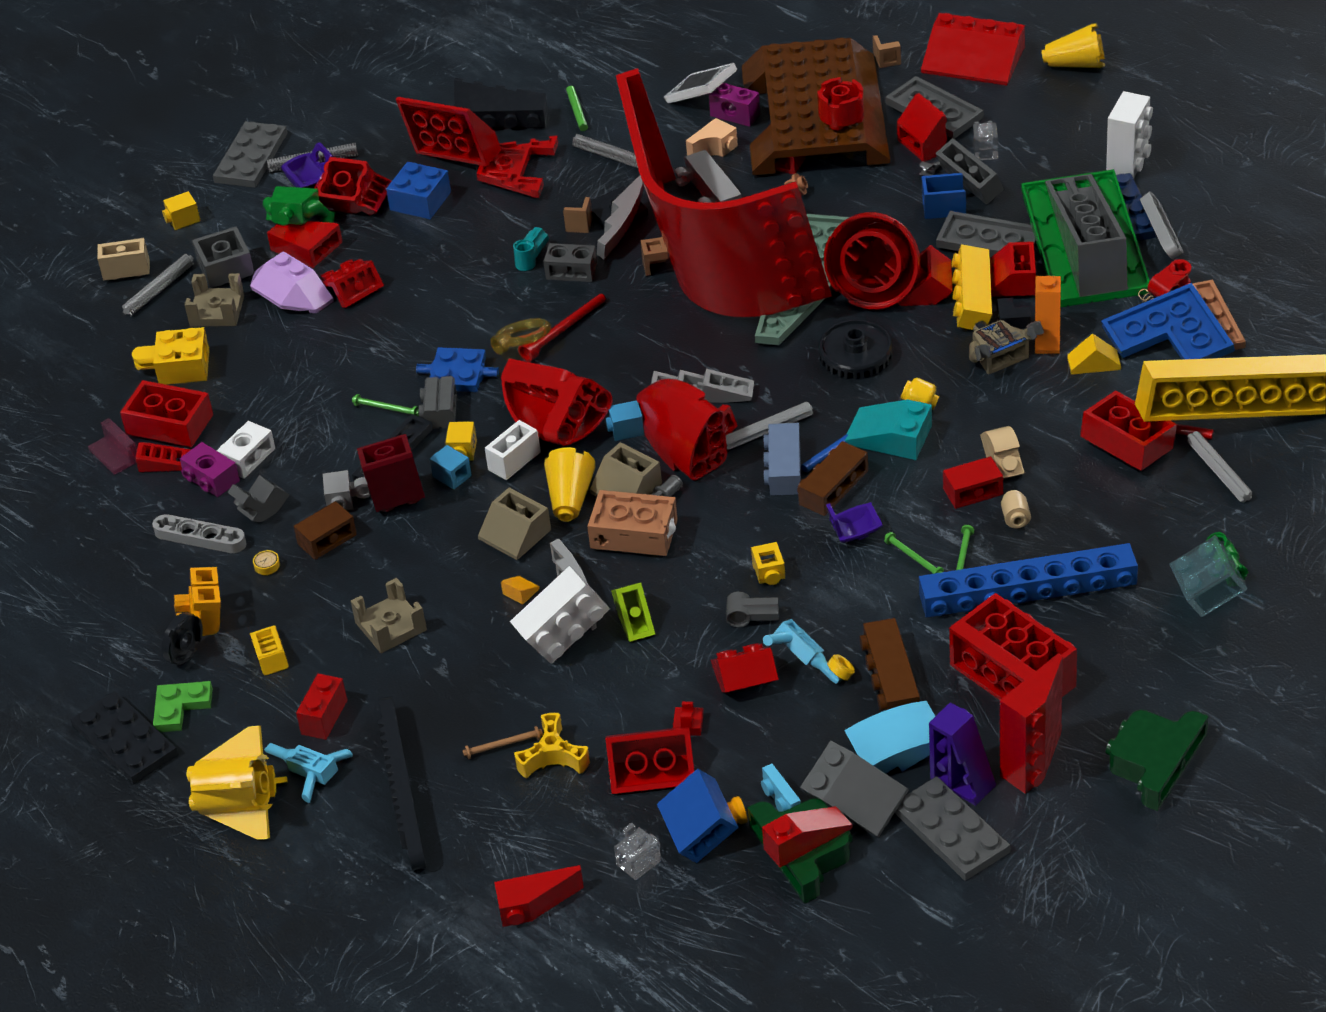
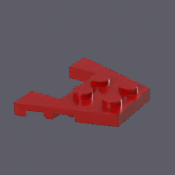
M549 136V140L539 142L534 138L530 140V143L516 145V141L499 143L502 150L487 166L479 165L477 171L478 181L539 198L544 186L543 178L523 177L532 154L555 155L559 143L558 136Z

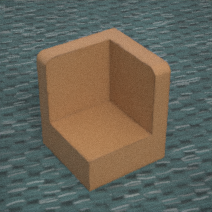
M873 36V54L879 68L900 65L901 46L899 41L881 44L878 36Z
M585 197L582 208H564L566 232L589 233L593 215L590 197Z
M663 237L641 240L645 275L650 276V264L666 262L668 251Z

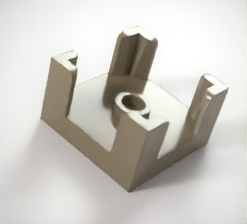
M240 273L228 275L231 288H208L204 274H193L191 282L195 297L193 302H191L190 298H186L185 302L190 327L237 326L244 299Z
M397 578L386 583L388 598L367 609L362 596L351 600L355 623L380 653L427 630L422 606L416 601L414 602L413 609L406 600L402 583Z

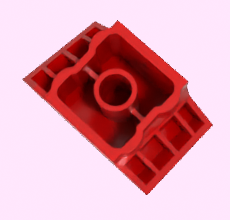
M329 157V160L324 165V172L314 189H318L319 201L330 211L353 214L362 211L371 216L378 211L387 195L386 188L392 181L374 172L367 161Z

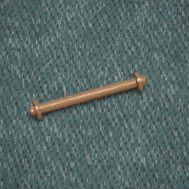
M535 726L534 731L468 748L467 745L465 750L462 751L464 757L467 756L468 759H471L473 754L534 737L540 740V736L543 733L542 729H538Z

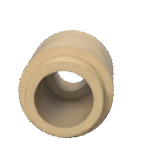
M1017 490L1005 493L1001 501V507L1006 524L1011 528L1026 526L1031 520L1026 497Z

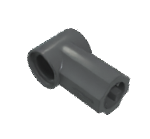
M733 592L727 597L726 621L730 626L739 628L746 626L750 621L779 620V597L750 598L744 592Z

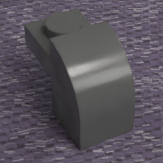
M260 475L248 492L234 484L228 491L235 498L233 503L238 506L237 509L254 522H263L276 514L289 496L287 492L275 483Z

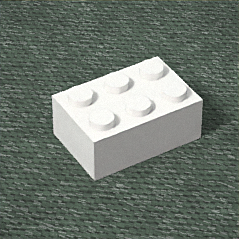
M1123 91L1108 117L1106 170L1114 169L1116 175L1131 173L1134 179L1137 172H1141L1144 159L1150 155L1151 144H1148V140L1152 133V126L1149 125V121L1152 117L1153 107H1150L1149 96Z
M569 566L510 622L523 638L552 664L576 640L580 639L591 626L599 621L610 608Z

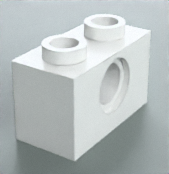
M247 421L217 451L236 462L239 477L245 479L275 450L272 431Z

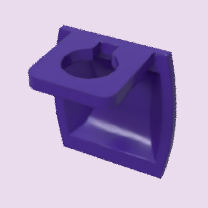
M319 142L316 143L311 154L306 153L296 156L284 163L281 168L295 187L307 188L317 184L324 172L325 163L329 160V157L333 156ZM319 151H321L324 154L325 162L320 163L318 161Z
M871 502L847 509L837 515L830 503L826 504L829 520L842 543L855 539H864L869 537V534L883 527Z

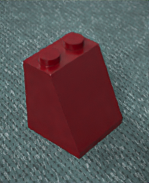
M406 434L357 448L376 512H388L396 506L405 503L414 504L420 501V499L425 498Z

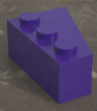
M950 702L929 722L930 779L937 776L956 795L976 806L996 786L973 715L966 709L959 708Z

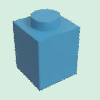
M637 400L611 406L608 411L609 417H605L607 431H612L615 441L644 435L643 417Z
M448 445L429 458L432 476L452 489H456L472 476L469 457Z

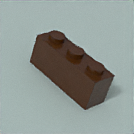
M842 441L835 449L829 452L828 456L820 464L814 467L813 471L805 479L800 481L797 488L799 505L825 516L828 513L826 504L830 503L833 508L869 471L868 452Z

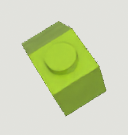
M635 583L611 590L618 617L629 642L655 635L642 584Z

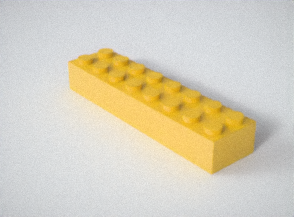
M1326 354L1143 361L1135 406L1144 422L1326 414Z

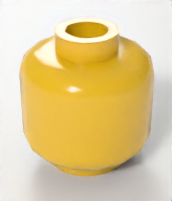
M916 377L912 381H907L900 399L932 404V410H934L940 396L935 394L936 386Z

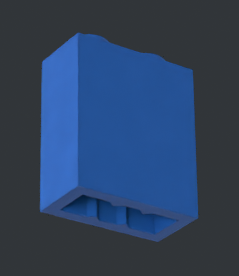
M700 769L695 770L657 803L679 854L695 863L699 862L739 828L716 779Z

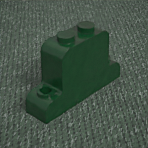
M1145 710L1133 712L1128 720H1123L1117 737L1115 739L1112 738L1107 745L1106 754L1110 755V771L1114 775L1137 783V791L1141 792V802L1143 805L1158 811L1206 738L1208 716L1196 711H1190L1185 713L1179 721L1175 722Z
M810 799L783 812H779L768 802H758L747 807L749 826L763 845L762 827L788 813L828 807L820 799ZM849 830L785 866L779 867L804 904L819 896L820 883L824 882L822 874L840 867L849 861V844L853 843Z

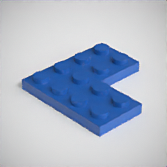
M1192 283L1101 320L1104 331L1122 358L1167 339L1181 360L1220 358L1235 351L1233 342Z

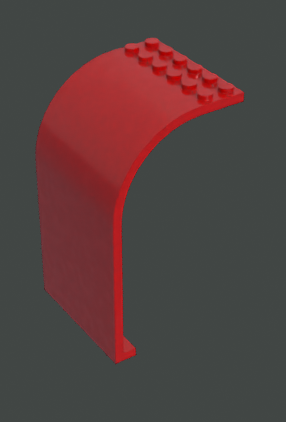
M639 69L616 75L639 173L677 280L684 294L692 302L705 310L733 317H756L775 314L831 297L832 294L797 181L751 196L724 202H694L665 192L663 184L674 181L676 177Z

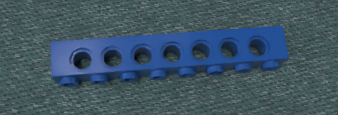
M1130 543L923 575L919 576V595L925 617L971 611L995 593L1015 604L1136 585L1138 564Z

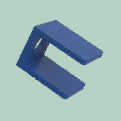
M962 173L922 176V202L925 219L944 218L948 216L950 211L966 213V191L963 190Z

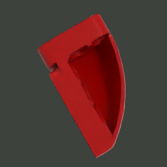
M509 358L501 375L504 401L514 421L520 420L537 429L539 439L565 446L586 437L602 422L612 405V395L608 390L592 379L577 376L565 369Z
M661 379L644 388L636 397L643 417L644 434L660 458L673 471L678 468L692 480H698L721 466L726 460L727 444L724 414L709 401L703 400L705 399V393L700 389L677 379Z

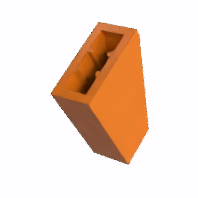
M1036 276L1035 321L1041 322L1044 334L1037 335L1035 338V354H1060L1061 276Z

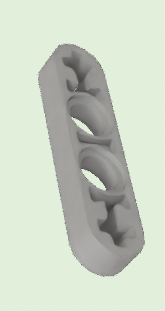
M1149 191L1140 198V201L1161 246L1167 255L1174 260L1183 253V249L1162 205L1156 196Z
M165 514L156 517L152 523L155 536L162 540L227 553H238L246 547L244 532L239 528ZM187 529H193V530H194L193 532H191V533H189V534H182V532H183L184 530H187ZM208 534H217L214 538H205Z

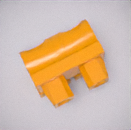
M217 567L190 568L191 586H189V594L174 595L175 612H189L199 617L203 626L202 636L216 634L220 628L221 608Z

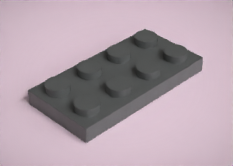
M917 76L886 96V105L903 113L915 94L920 93L927 100H930L936 108L944 112L947 118L946 135L953 139L984 118V110Z
M245 121L213 174L214 183L256 188L268 168L267 160L268 162L269 159L272 161L288 133L287 127Z
M950 211L936 239V247L959 251L961 244L989 249V256L992 257L1009 242H1034V250L1037 242L1030 224Z
M937 776L907 794L895 811V814L964 881L1010 853V844Z

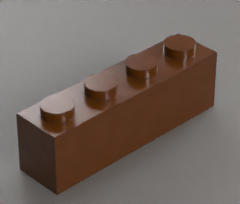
M891 618L863 623L864 635L859 636L862 651H867L865 660L868 671L873 670V674H871L874 691L879 690V694H877L879 710L883 711L905 704L920 702L918 689L896 619Z

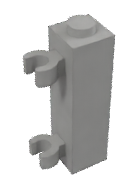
M706 150L685 156L686 168L678 167L674 170L676 175L680 177L675 179L679 187L685 186L692 181L703 197L698 202H724L742 198L739 190Z

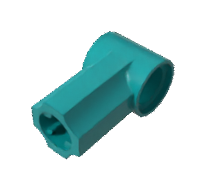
M534 227L523 240L514 243L515 267L518 270L528 271L536 266V257L549 241L548 234L542 228Z

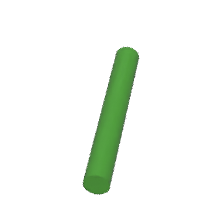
M568 86L566 92L580 131H586L588 125L574 86Z

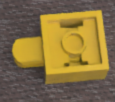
M204 327L156 332L155 345L136 347L132 352L135 368L137 370L155 369L157 380L160 384L168 385L207 381L209 345Z

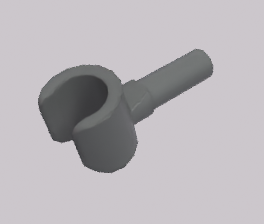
M922 161L920 167L923 169L919 175H934L935 170L941 166L940 162L937 161L931 164Z

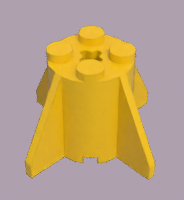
M261 726L247 727L198 760L194 766L187 768V779L191 787V795L189 797L190 809L198 811L202 815L257 840L270 838L268 809L271 808L272 804H268L270 797H275L276 783L288 782L287 776L275 777L273 765H267L264 760L269 758L263 754Z

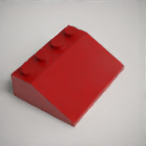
M939 13L932 27L921 73L1008 85L1025 48V25L1014 22H1000L993 19L986 20L971 16L965 17L950 13Z
M403 97L395 99L416 154L487 166L502 150L495 131L470 109Z
M1059 653L1000 699V776L1025 794L1043 782L1062 733L1063 656Z

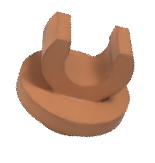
M797 173L793 174L792 179L787 180L784 185L797 181L801 196L805 195L808 188L805 177Z

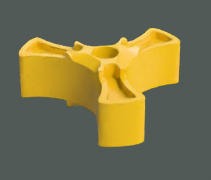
M559 713L541 715L544 731L541 740L538 743H534V746L529 749L514 753L517 770L524 778H528L541 767L544 769L547 765L561 764L563 767L566 765L581 774L590 764L587 746L569 744L567 740L564 741L559 736L562 730Z

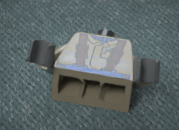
M1002 320L987 325L984 321L977 322L973 328V342L969 345L970 361L973 363L980 362L989 375L1029 358V340L1035 339L1037 335L1044 334L1041 322H1032L1024 330L1013 327Z

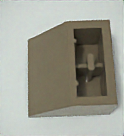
M620 442L603 457L590 488V493L596 497L599 490L651 495L656 486L662 485L660 462Z
M508 488L491 503L478 534V539L518 560L551 531L548 508Z

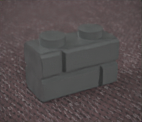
M453 376L441 377V379L438 377L426 378L425 388H420V400L423 405H419V417L431 421L433 429H439V427L448 428L449 422H455L457 389L455 378Z

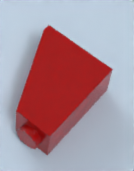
M307 221L302 225L287 224L284 226L277 223L267 232L271 251L278 254L284 251L311 268L319 264L343 242L339 224L330 222Z

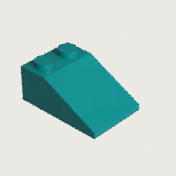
M907 399L860 407L847 432L848 436L845 441L858 448L917 460L932 427V404Z

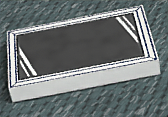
M734 63L692 73L666 94L664 98L667 103H674L712 93L734 74L737 68Z

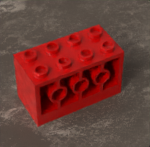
M997 593L949 627L950 665L998 700L1002 699L1058 653L1063 656L1062 697L1076 687L1077 648L1071 642L1065 641L1050 628L1043 626L1033 619L1030 614L1024 613L1014 606L1012 602L1002 598Z

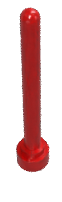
M598 294L538 339L527 340L518 347L520 356L527 362L534 360L538 357L540 348L604 303L606 296Z

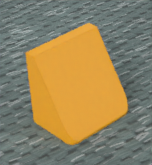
M521 576L501 581L503 595L521 604H524L540 589L538 585Z

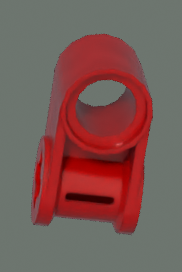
M1182 259L1174 260L1165 269L1151 278L1147 288L1148 292L1158 297L1190 284L1191 264Z

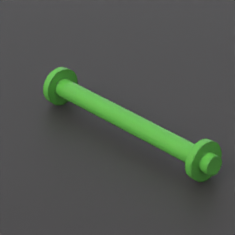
M356 394L352 398L354 406L363 404L419 416L418 406L408 408L361 398L360 394Z
M964 525L961 528V532L964 535L956 570H961L964 567L969 538L974 534V528L971 525Z
M890 532L885 535L884 542L886 544L892 543L933 574L944 572L942 567L936 568L897 540L895 533Z

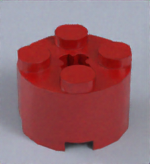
M837 77L821 84V89L817 91L818 115L821 121L830 125L832 130H841L844 126L863 121L864 92L861 83L855 79H852V82L842 81V77Z

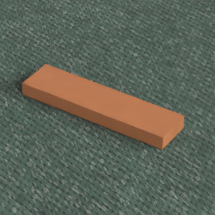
M1208 280L1193 283L1233 342L1235 350L1245 348L1246 341L1214 281Z

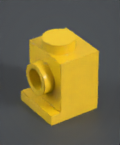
M777 542L751 547L752 564L760 584L775 585L781 579H785L784 561ZM773 554V558L760 559L762 556Z

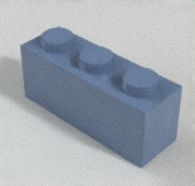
M799 423L768 424L769 434L764 435V450H769V452H764V467H769V470H764V485H769L770 495L798 494L797 488L801 481Z

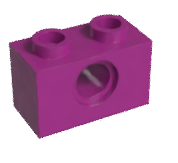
M722 83L712 93H709L710 116L750 127L760 115L759 92Z
M203 442L180 458L181 472L184 478L189 482L196 483L202 490L210 492L216 497H219L230 489L233 484L235 485L240 481L236 462Z

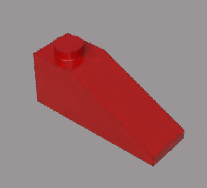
M836 806L788 813L762 827L764 850L781 868L852 829V823Z
M580 865L494 882L502 926L506 927L531 922L583 889Z

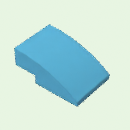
M927 701L914 702L875 714L844 731L858 756L885 774L896 767H899L903 772L930 755L929 722L935 717V714Z

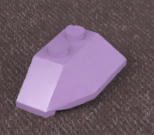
M284 251L254 271L250 284L251 290L281 309L309 310V313H318L334 302L332 295L316 272Z

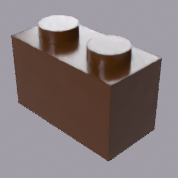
M336 501L294 525L297 544L314 560L357 535L353 516Z

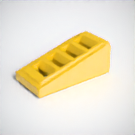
M270 626L250 633L263 675H269L289 667L276 626Z

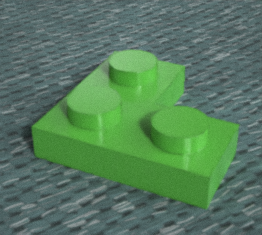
M211 681L157 685L153 726L159 732L182 731L184 710L211 708L213 690Z

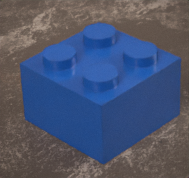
M407 162L386 188L390 210L431 219L451 193L448 170Z

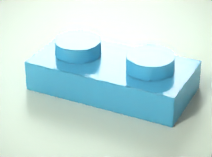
M773 764L762 768V789L767 796H771L775 800L779 812L801 804V800Z

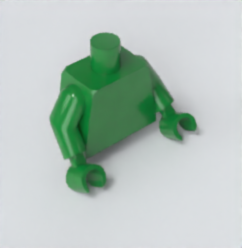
M276 186L272 197H266L263 200L266 221L272 220L273 223L283 226L287 224L302 225L313 216L318 215L321 217L320 222L334 223L335 212L329 211L319 201L318 189Z

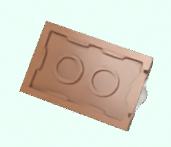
M599 490L587 526L590 548L667 556L678 520L676 498Z

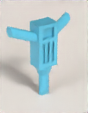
M792 619L782 622L773 634L763 637V643L766 646L784 643L805 665L810 664L812 667L819 669L835 684L842 681L841 678L829 669L823 654L824 650Z
M269 743L264 749L266 753L283 759L287 763L289 771L306 777L302 799L307 803L311 802L315 782L325 785L338 771L336 762L353 757L352 752L348 749L328 755L298 745L295 749H285Z

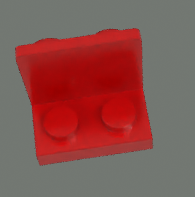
M350 259L340 264L341 268L337 271L330 270L321 275V281L325 287L333 288L342 308L350 306L384 286L372 260L363 261L358 259L353 261Z

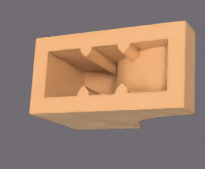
M717 118L686 140L687 156L706 150L710 156L719 155L724 157L738 146L736 127Z

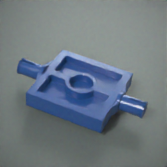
M438 347L434 361L431 364L417 363L416 373L431 374L430 377H438L439 379L441 377L453 376L457 391L478 392L479 384L484 377H499V367H485L486 351L484 349Z

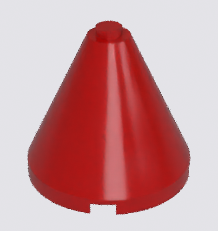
M865 212L844 220L829 236L824 250V268L833 289L846 297L849 303L865 309H883L898 303L914 287L920 271V253L914 237L898 220L881 213Z

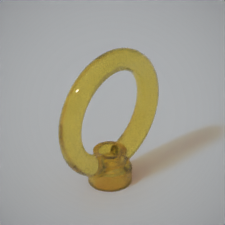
M540 318L511 323L501 328L491 338V346L497 354H503L508 351L509 347L522 346L542 339L550 332L551 324L549 321ZM539 328L534 332L522 336H510V334L521 330Z

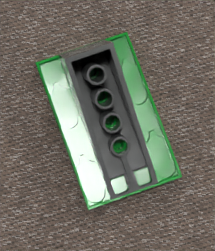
M1114 169L1021 183L1023 200L1046 276H1061L1060 307L1138 296V293L1141 295L1149 293L1146 290H1142L1148 288L1150 280Z

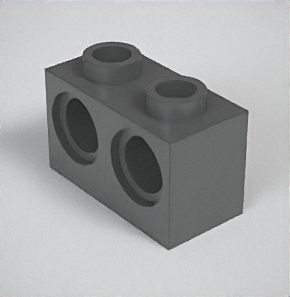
M549 243L543 261L546 280L592 282L598 264L596 247L593 245Z

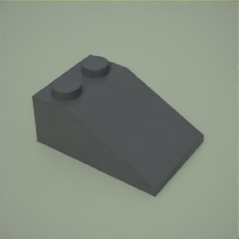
M831 740L800 787L809 800L820 799L827 807L836 806L852 824L878 838L909 791L907 787L860 756Z

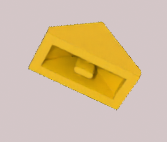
M1093 333L1067 354L1071 375L1121 370L1117 349Z

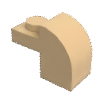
M1010 426L985 431L980 434L986 457H992L1001 471L1003 479L1024 474L1018 451L1020 445L1014 430Z

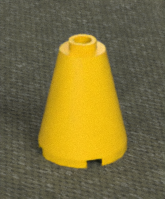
M1090 24L1046 44L1045 49L1042 50L1043 62L1048 63L1049 67H1105V63L1100 62L1105 57L1101 34H1097L1095 29L1099 28L1098 24Z
M559 448L552 450L549 453V457L545 458L544 467L553 514L561 521L568 522L578 517L593 477L596 463L594 458L586 451H584L583 455L576 453V448Z

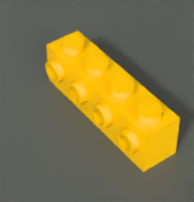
M961 244L958 254L954 253L952 259V268H955L952 283L956 284L953 291V300H956L953 316L957 317V327L973 330L974 325L979 321H984L988 325L992 316L989 249Z

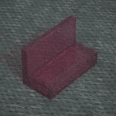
M110 418L101 422L105 437L89 445L88 449L115 475L136 463V445Z

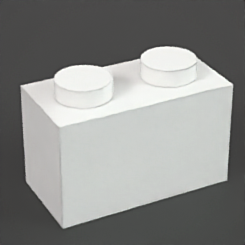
M520 420L485 447L488 470L505 480H508L541 452L538 430Z

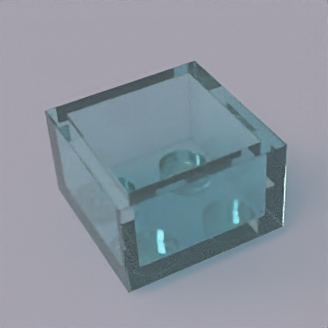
M1216 535L1169 563L1187 602L1200 617L1205 616L1248 589L1230 552Z

